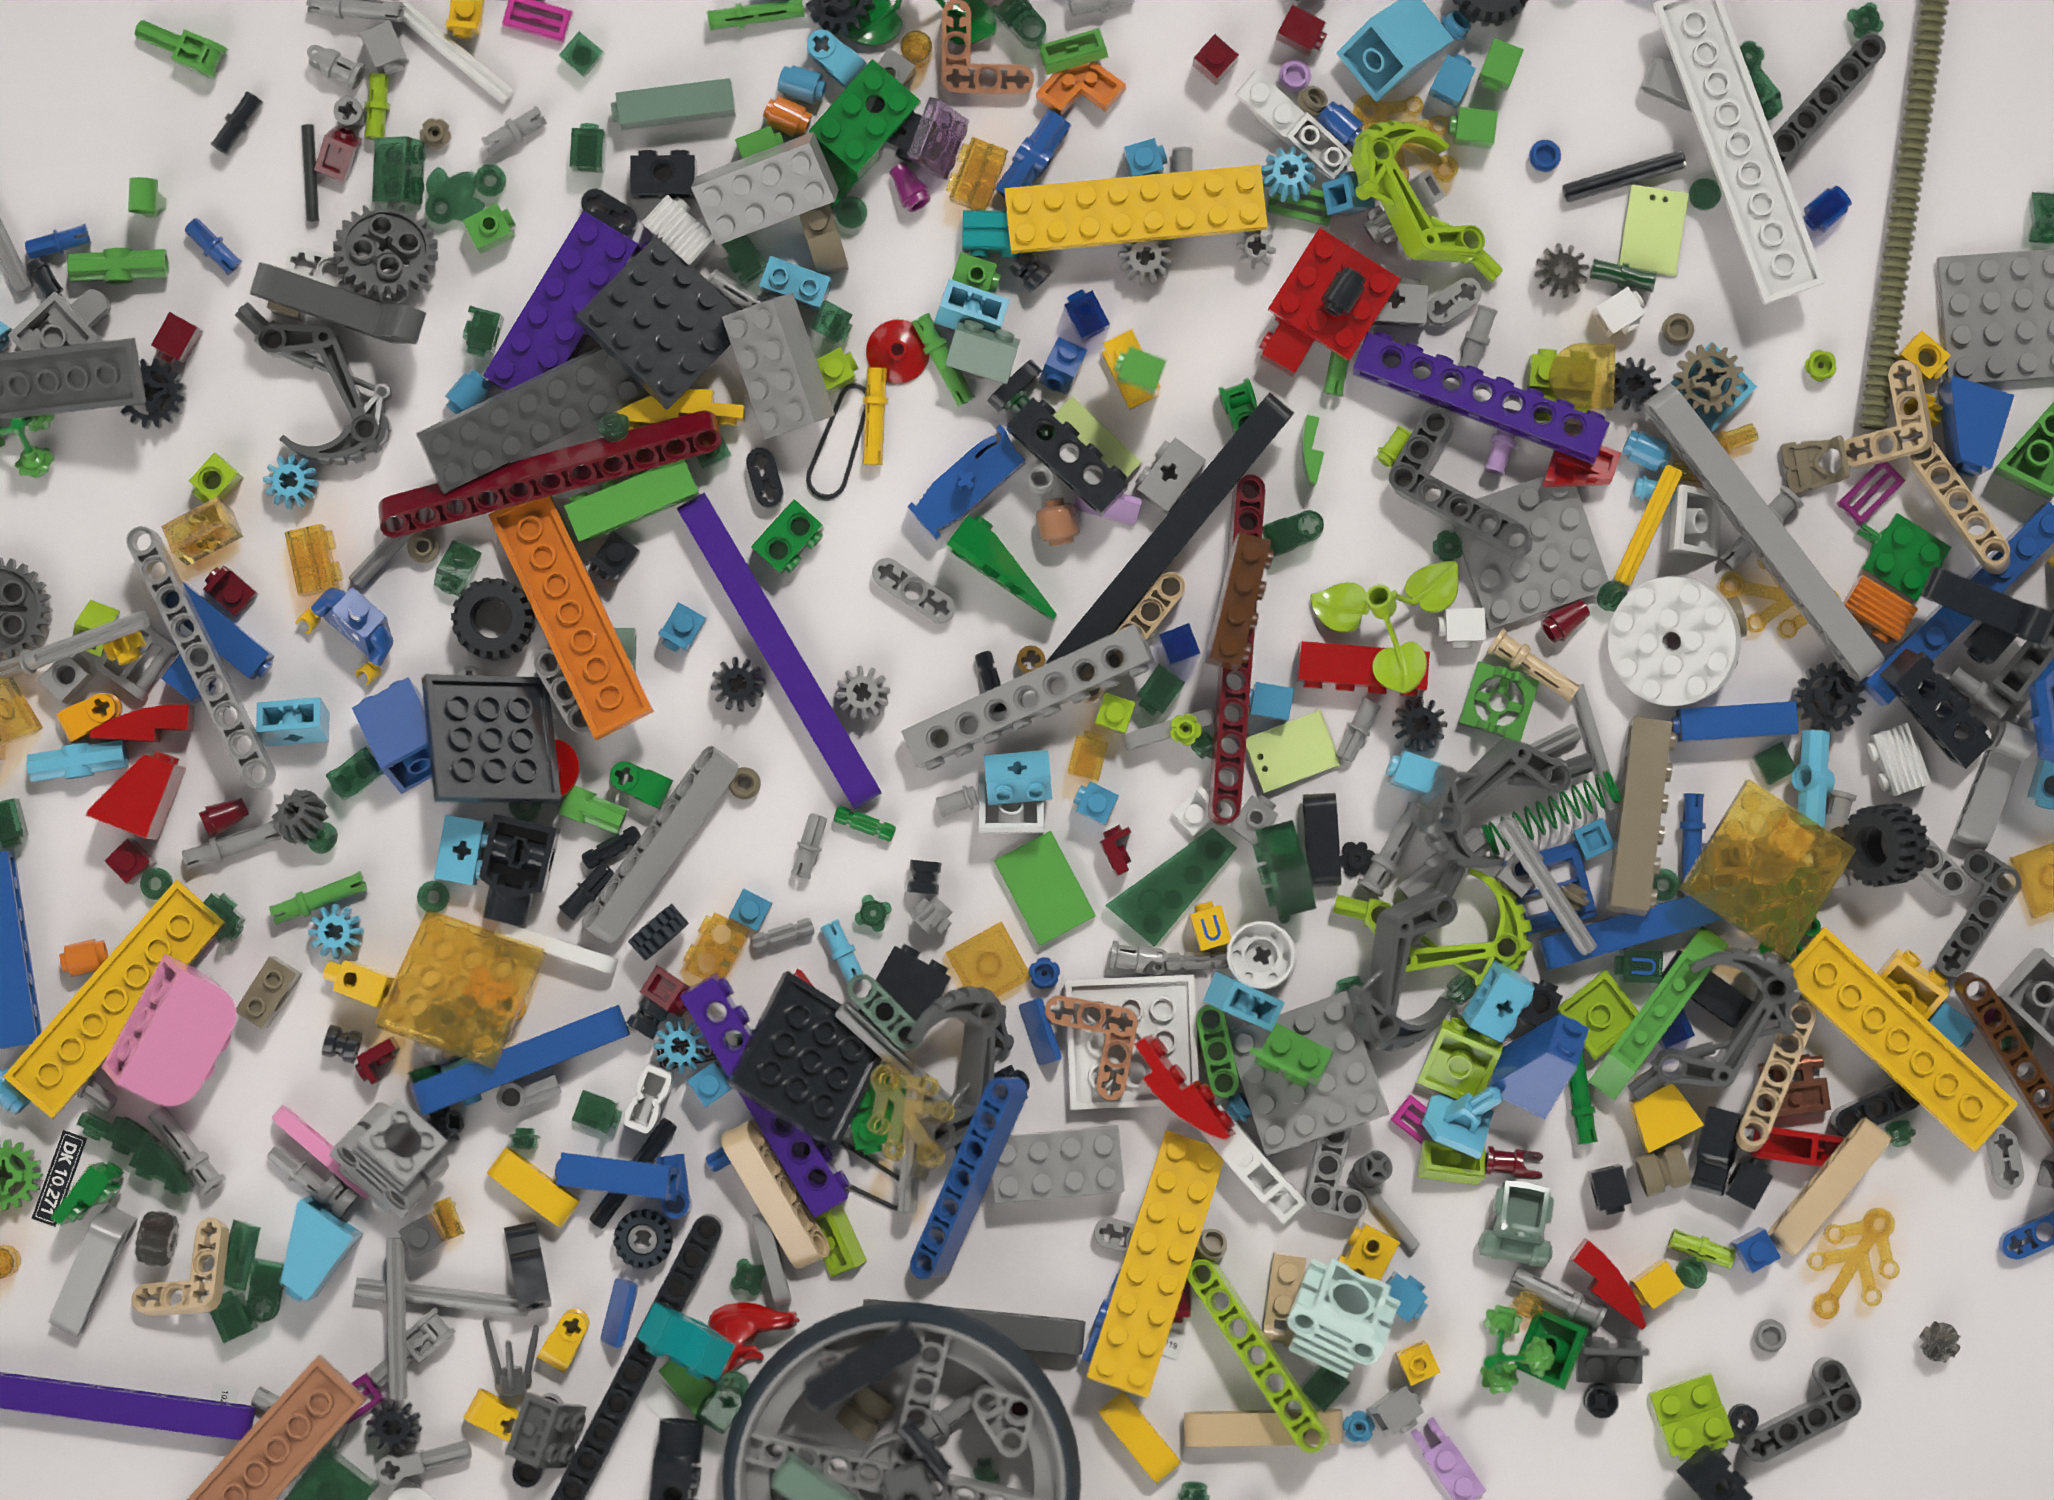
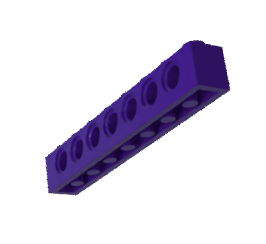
M1367 332L1353 367V375L1590 464H1595L1610 422L1605 421V416L1591 410H1588L1586 413L1574 409L1575 406L1572 403L1562 399H1557L1556 402L1546 399L1544 394L1536 389L1526 388V391L1514 387V383L1506 378L1496 377V379L1484 376V372L1477 367L1466 365L1463 368L1453 364L1454 361L1447 356L1436 354L1433 357L1423 353L1424 350L1415 344L1406 343L1404 346L1393 342L1394 338L1388 334L1376 332L1374 335ZM1387 356H1396L1400 360V364L1395 368H1388L1383 364V360ZM1418 367H1425L1431 374L1426 379H1418L1413 375V371ZM1448 378H1455L1460 382L1461 386L1451 391L1443 386V382ZM1479 389H1484L1490 393L1491 397L1485 402H1480L1474 398L1473 393ZM1513 400L1520 404L1521 409L1516 413H1509L1504 409L1503 405L1507 401ZM1538 412H1546L1552 420L1547 424H1539L1534 420L1533 416ZM1569 423H1576L1581 427L1582 432L1579 435L1571 436L1565 432L1564 427Z
M715 972L683 991L680 998L728 1077H730L752 1034V1030L747 1024L751 1020L745 1008L741 1004L736 1006L730 996L734 992L725 977L720 979ZM713 1003L722 1004L726 1008V1015L722 1018L712 1016L709 1006ZM738 1031L743 1037V1043L736 1046L731 1045L726 1040V1033ZM738 1092L814 1218L848 1199V1188L851 1187L850 1182L842 1170L837 1172L831 1163L834 1160V1156L829 1147L820 1144L819 1141L793 1125L789 1128L780 1127L776 1122L777 1115ZM799 1141L805 1142L809 1145L810 1152L807 1155H798L794 1152L792 1145ZM814 1169H821L826 1173L827 1179L822 1183H816L811 1180L809 1173Z

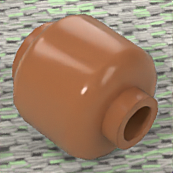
M1063 498L1044 501L1045 507L1036 512L1040 538L1043 541H1049L1050 546L1074 542V536L1080 533L1076 506L1071 503H1064Z

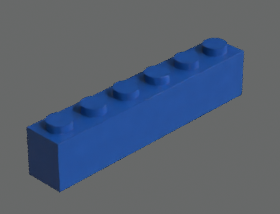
M15 851L0 852V1049L30 1045L42 1033Z

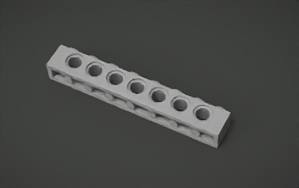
M1133 624L902 730L901 733L915 765L932 770L945 764L944 758L952 754L960 757L974 750L973 745L984 740L985 744H989L1002 738V732L1013 727L1017 731L1031 725V718L1040 714H1043V717H1048L1062 710L1060 705L1071 700L1073 704L1082 702L1091 697L1090 691L1101 687L1102 691L1113 688L1120 684L1119 678L1128 674L1131 677L1139 676L1149 671L1148 665L1154 663L1155 660L1140 626ZM1115 651H1122L1124 654L1123 664L1118 668H1113L1110 665V656ZM1087 664H1092L1095 669L1094 677L1085 682L1080 676L1081 669ZM1062 677L1066 684L1065 690L1061 694L1055 695L1051 690L1052 682L1056 678ZM1028 691H1033L1036 695V702L1032 707L1025 708L1022 703L1023 695ZM1004 704L1007 709V715L1002 721L997 722L994 719L993 711L997 705ZM974 717L978 722V728L975 733L968 735L964 730V724L967 719ZM945 730L948 733L949 741L945 747L939 748L936 745L935 738L940 731Z

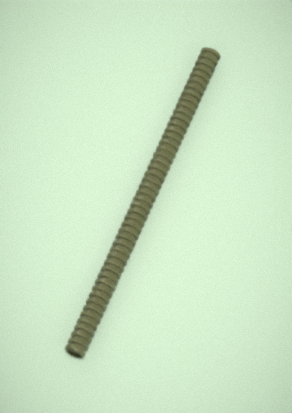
M1920 0V3L1923 5L1918 10L1921 16L1917 17V22L1920 25L1915 30L1918 33V36L1914 37L1917 45L1913 47L1915 55L1911 57V61L1914 62V65L1910 66V71L1913 73L1908 78L1911 85L1907 86V91L1910 94L1906 95L1905 99L1908 102L1904 106L1907 114L1903 115L1905 124L1901 126V129L1904 131V134L1900 135L1902 144H1899L1898 149L1901 153L1897 155V159L1900 162L1895 167L1898 173L1894 174V179L1897 180V183H1894L1892 187L1895 190V193L1891 194L1894 203L1890 204L1892 212L1888 215L1891 222L1887 223V228L1890 230L1885 235L1888 242L1884 243V248L1887 251L1882 256L1885 258V262L1881 263L1884 271L1880 272L1882 281L1878 283V287L1881 288V291L1877 292V297L1880 299L1875 304L1878 311L1874 312V317L1877 319L1872 324L1875 327V331L1871 332L1874 340L1870 341L1872 350L1868 352V356L1871 357V360L1867 361L1869 370L1865 372V375L1868 377V380L1864 381V386L1867 388L1862 393L1865 396V400L1861 401V405L1864 408L1859 413L1862 416V420L1858 421L1859 426L1870 430L1886 429L1887 423H1885V419L1889 418L1886 409L1890 408V404L1887 402L1888 399H1891L1892 394L1889 393L1890 383L1888 375L1890 367L1894 364L1893 361L1898 356L1895 354V350L1899 349L1896 340L1900 339L1898 330L1902 328L1899 321L1903 320V315L1900 313L1905 308L1902 301L1906 300V295L1903 292L1908 287L1905 284V281L1909 280L1906 272L1910 270L1908 262L1912 260L1909 252L1913 251V246L1910 244L1915 239L1912 232L1916 231V226L1913 224L1918 219L1915 215V212L1919 211L1916 203L1920 202L1918 193L1922 191L1919 183L1923 182L1921 173L1925 171L1922 163L1926 162V157L1923 155L1928 150L1925 144L1929 142V138L1926 135L1931 130L1928 127V124L1932 122L1929 114L1933 113L1931 104L1935 102L1932 95L1936 93L1934 85L1938 82L1935 75L1939 74V69L1936 66L1941 61L1938 58V55L1942 54V49L1939 46L1943 44L1941 36L1945 34V30L1942 26L1946 25L1944 16L1947 15L1948 11L1945 7L1949 5V0Z

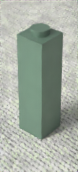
M730 78L616 92V102L611 103L613 122L619 121L622 130L736 116L733 87Z
M791 1451L771 1477V1487L790 1500H861Z

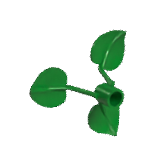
M872 0L876 9L867 11L871 18L870 21L862 19L860 21L861 29L858 30L855 26H851L850 34L846 36L857 43L869 46L883 45L891 42L899 35L903 27L901 17L895 13L900 8L902 0H896L893 6H891L890 0ZM936 0L942 8L945 6L944 0ZM964 0L971 10V45L993 36L997 31V24L988 4L984 0ZM954 4L953 9L947 11V15L953 17V27L946 26V32L959 31L966 33L967 27H960V18L966 16V10H961L960 4ZM954 36L949 39L955 44L965 45V41L961 37Z

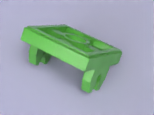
M1478 661L1458 723L1503 738L1521 741L1539 681L1526 677L1518 671H1510L1505 667L1492 666ZM1501 678L1496 690L1490 693L1478 690L1487 680ZM1510 681L1515 683L1521 691L1523 704L1511 701V697L1507 693ZM1494 693H1502L1507 698V707L1503 711H1495L1490 707L1489 699ZM1475 700L1486 704V708L1490 712L1487 721L1482 720L1478 715ZM1507 711L1519 714L1518 718L1510 724L1497 725L1501 714Z

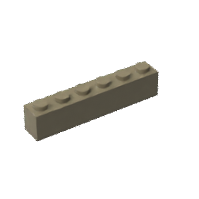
M1634 716L1629 722L1620 792L1622 801H1619L1606 911L1645 916L1650 911V908H1655L1657 889H1652L1654 876H1659L1661 858L1656 857L1657 846L1663 844L1665 826H1660L1661 813L1666 814L1669 795L1664 794L1665 782H1670L1673 768V764L1668 763L1669 751H1674L1676 743V733L1672 732L1673 722Z

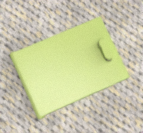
M1631 185L1620 257L1617 264L1622 265L1625 262L1629 263V267L1676 276L1689 193Z
M1316 710L1315 713L1247 737L1246 749L1263 793L1330 768L1341 766L1321 710Z

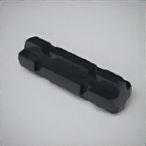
M991 651L976 654L975 659L978 668H981L979 673L985 692L1000 686L1001 682L997 668L993 667L995 662ZM1004 704L997 705L993 714L1006 711V706Z
M631 826L625 829L622 835L617 834L597 845V849H590L583 853L581 858L588 869H593L600 864V861H607L626 850L628 845H635L641 834L637 827Z

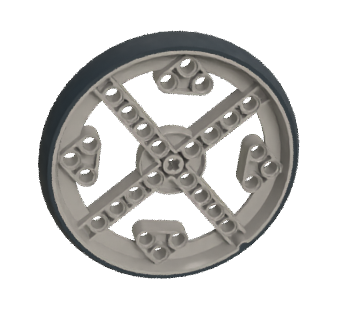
M882 1302L839 1312L813 1324L783 1345L763 1365L742 1397L729 1429L722 1471L723 1499L771 1500L770 1468L778 1469L790 1451L797 1456L801 1451H809L815 1457V1461L810 1464L837 1484L853 1487L855 1495L859 1499L885 1500L880 1487V1483L884 1482L883 1476L885 1471L915 1461L912 1455H905L901 1451L900 1445L905 1442L895 1432L878 1437L867 1445L862 1452L779 1433L778 1431L788 1411L802 1394V1390L805 1389L803 1385L805 1378L823 1368L820 1364L822 1357L831 1356L838 1360L908 1319L924 1349L927 1347L937 1348L940 1352V1358L935 1361H928L924 1358L923 1354L915 1357L900 1425L908 1419L907 1415L909 1412L919 1410L925 1415L926 1419L923 1423L916 1425L927 1437L945 1358L947 1357L967 1366L989 1382L980 1385L975 1390L973 1409L1002 1455L1012 1458L1019 1456L1024 1452L1028 1441L1034 1468L1033 1493L950 1472L937 1481L925 1466L930 1481H936L942 1486V1491L936 1494L937 1500H959L956 1493L963 1488L973 1492L974 1498L972 1500H989L994 1496H1000L1004 1500H1080L1081 1466L1077 1440L1071 1420L1059 1394L1042 1369L1017 1343L976 1317L951 1308L918 1302ZM921 1378L928 1379L932 1383L933 1389L927 1393H922L917 1390L915 1382ZM983 1394H991L996 1398L997 1403L993 1407L985 1408L979 1403L978 1399ZM1022 1401L1028 1406L1029 1410L1024 1415H1016L1011 1411L1010 1406L1014 1402ZM836 1403V1404H834L833 1406L827 1408L826 1410H829L830 1408L834 1407V1406L837 1405L838 1403ZM816 1405L810 1407L812 1410L819 1412ZM1008 1433H1015L1020 1437L1021 1442L1015 1447H1010L1004 1443L1003 1437ZM770 1443H777L782 1447L783 1454L773 1457L767 1453L766 1446ZM834 1458H840L844 1460L847 1468L842 1472H836L830 1467L829 1462ZM865 1466H873L878 1470L879 1476L875 1479H867L862 1475L861 1469ZM907 1493L902 1497V1500H919V1498L913 1493Z

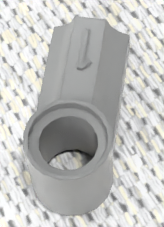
M549 1067L501 1086L497 1091L496 1100L501 1109L507 1112H514L558 1095L562 1091L553 1067ZM507 1088H515L520 1093L521 1098L518 1105L511 1107L504 1103L502 1095Z

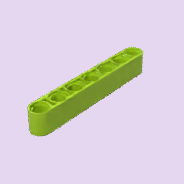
M1196 1260L1192 1262L1187 1276L1189 1283L1297 1445L1307 1453L1324 1450L1330 1442L1328 1428L1219 1265L1215 1261ZM1202 1265H1206L1211 1271L1210 1280L1206 1283H1202L1197 1277L1198 1268ZM1220 1292H1224L1229 1298V1305L1225 1310H1220L1215 1304L1216 1295ZM1238 1319H1242L1247 1324V1333L1243 1337H1238L1233 1331L1234 1322ZM1256 1346L1261 1347L1266 1354L1265 1361L1260 1365L1256 1364L1251 1358V1352ZM1275 1373L1279 1374L1284 1380V1386L1280 1392L1274 1391L1269 1384L1271 1376ZM1292 1401L1298 1402L1302 1407V1415L1299 1419H1293L1288 1414V1405ZM1311 1428L1316 1429L1321 1436V1441L1317 1447L1309 1445L1306 1440L1307 1431Z

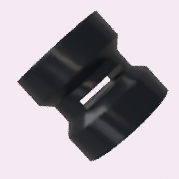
M1036 252L1023 253L1008 268L1015 277H1020L1024 281L1023 286L1029 293L1037 289L1053 273V270L1047 264H1042L1038 260Z
M910 859L909 869L912 872L913 879L908 881L907 892L938 895L939 884L935 882V878L937 879V875L941 873L942 863Z
M643 995L638 1003L639 1009L635 1014L630 1015L626 1023L653 1040L658 1032L657 1027L659 1023L665 1021L670 1012ZM644 1013H647L648 1015H650V1016L653 1017L654 1019H651L650 1017L646 1016Z
M330 1024L324 1039L322 1055L332 1058L338 1054L339 1057H342L343 1061L354 1064L361 1047L363 1033L354 1030L343 1033L341 1027Z
M1594 1383L1588 1386L1582 1397L1585 1409L1594 1417L1600 1419L1612 1416L1617 1411L1619 1405L1617 1394L1610 1387L1602 1383Z

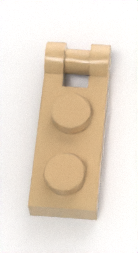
M1273 1253L1263 1332L1271 1344L1272 1342L1284 1343V1347L1290 1346L1294 1331L1291 1330L1288 1322L1286 1323V1330L1274 1329L1275 1319L1288 1321L1304 1276L1306 1257Z

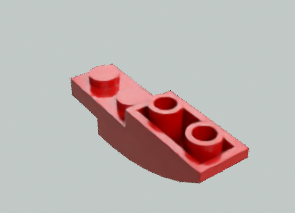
M1148 1035L1134 1044L1152 1069V1072L1142 1079L1170 1110L1193 1127L1219 1139L1226 1140L1236 1134L1232 1128L1235 1124L1230 1115L1225 1110L1220 1111L1214 1103L1216 1097L1211 1088L1206 1083L1201 1084L1199 1080L1187 1086L1184 1082L1187 1080L1186 1075L1177 1064L1172 1065L1166 1056L1168 1050L1158 1037L1154 1039L1152 1035Z

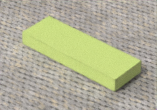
M1073 396L1053 415L1062 424L1065 421L1069 422L1080 433L1077 438L1086 446L1089 443L1093 444L1103 454L1101 460L1109 467L1112 465L1117 466L1127 478L1142 463Z

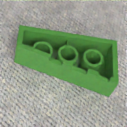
M2054 402L1992 472L2050 501L2054 497Z

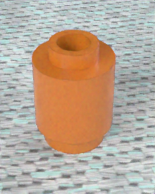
M778 96L775 101L772 99L768 101L763 117L767 118V126L771 125L772 128L791 137H795V135L801 137L805 134L813 114L806 112L807 108Z
M96 939L64 946V953L59 954L63 972L69 971L71 977L95 972L109 957L105 941H96Z

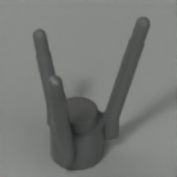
M483 1320L482 1324L495 1371L496 1385H500L501 1395L525 1394L526 1384L532 1383L531 1372L538 1341L539 1326H533L524 1372H522V1366H514L512 1343L510 1340L505 1342L507 1367H503L502 1372L489 1321Z

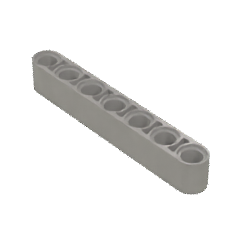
M708 746L700 753L587 910L582 920V927L609 945L621 936L738 771V764L714 746Z

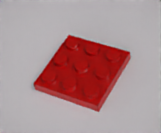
M1319 227L1267 311L1349 362L1401 278ZM1344 267H1348L1366 279L1363 285L1365 289L1348 316L1341 314L1338 318L1324 310L1325 304L1321 301V297L1336 273L1341 272Z

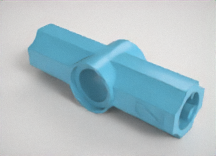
M1824 730L1802 731L1801 760L1792 773V785L1799 791L1797 825L1803 829H1824L1826 796L1832 792L1835 785V776L1828 769L1830 732Z
M125 740L92 745L90 743H79L62 746L59 750L27 754L26 766L31 782L47 781L65 777V779H75L93 776L95 772L128 768L129 755Z

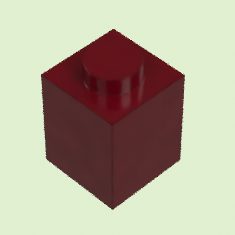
M1292 4L1277 32L1276 40L1310 56L1313 49L1318 51L1321 49L1328 35L1323 32L1326 22Z
M1214 34L1194 56L1192 65L1214 85H1217L1237 63L1239 54Z
M169 312L151 346L158 350L156 356L165 362L174 365L177 360L185 365L203 331Z
M129 838L104 860L126 884L134 885L157 863L135 839Z

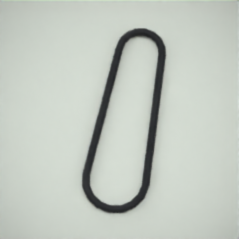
M854 383L844 387L833 408L835 416L845 393L849 389H859L866 396V388ZM865 405L843 482L834 493L821 494L812 486L811 474L835 416L829 418L806 476L808 488L817 497L831 499L837 497L845 489L865 422Z
M844 1140L841 1141L840 1144L897 1181L900 1180L899 1175L869 1156L864 1155L863 1152L856 1150L855 1147ZM807 1143L804 1149V1155H807L809 1153L810 1147ZM813 1170L814 1172L827 1177L826 1173L823 1170ZM850 1184L851 1187L849 1189L898 1211V1206Z

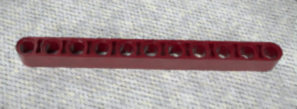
M698 411L511 462L446 493L440 490L438 483L390 495L383 498L378 505L380 530L387 537L398 538L706 454L716 450L722 442L718 419L711 411Z
M1253 474L1242 477L1233 488L1227 566L1234 538L1240 532L1262 538L1266 489L1263 480ZM1248 484L1253 486L1256 490V497L1252 499L1246 498L1241 490L1242 485ZM1239 517H1250L1254 522V528L1252 530L1243 529L1239 524ZM1249 631L1247 643L1252 645L1248 662H1242L1236 671L1219 667L1208 816L1214 824L1219 826H1226L1232 823L1241 812L1255 631ZM1235 674L1240 677L1242 682L1241 688L1237 690L1230 688L1227 684V675ZM1226 706H1233L1238 710V721L1232 722L1225 717L1224 709ZM1224 738H1231L1237 744L1235 753L1229 754L1223 750L1222 740ZM1221 770H1228L1234 775V784L1232 786H1226L1221 783L1219 779ZM1219 802H1226L1231 806L1232 814L1230 818H1223L1218 814L1217 804Z

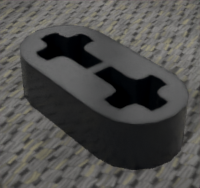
M590 189L583 194L581 199L583 211L625 236L632 234L636 230L638 218L631 207L600 189ZM598 196L602 197L601 203L608 208L607 212L605 213L598 208L593 212L590 211L591 206L588 200L590 198L596 200ZM615 212L620 216L629 213L628 219L631 222L629 227L623 225L621 228H618V222L611 216L612 213Z
M1030 359L1009 378L1007 384L1003 383L987 401L997 412H1000L1006 403L1021 389L1028 387L1041 374L1042 370Z
M762 447L755 448L749 452L746 458V466L754 495L761 506L775 508L780 505L784 498V489L776 461L768 449ZM762 454L764 459H770V462L765 464L767 475L761 476L759 468L752 467V463L756 461V455ZM765 480H769L772 489H778V493L774 495V501L769 502L766 497L761 498L760 493L765 492L763 484Z

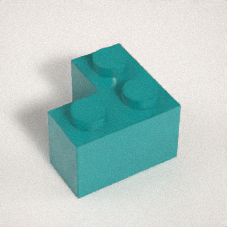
M655 1302L637 1335L638 1339L647 1344L645 1348L647 1352L659 1358H663L664 1354L669 1355V1360L682 1367H687V1373L701 1380L704 1379L705 1375L718 1380L736 1346L704 1322Z

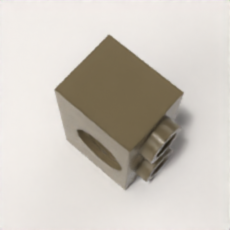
M269 956L238 1004L236 1013L261 1029L268 1028L303 973L276 956Z

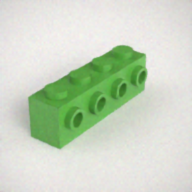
M686 459L665 464L649 471L643 470L629 474L630 479L620 483L617 482V479L610 480L599 486L600 491L589 496L587 491L570 497V503L564 505V508L578 541L584 544L700 495Z

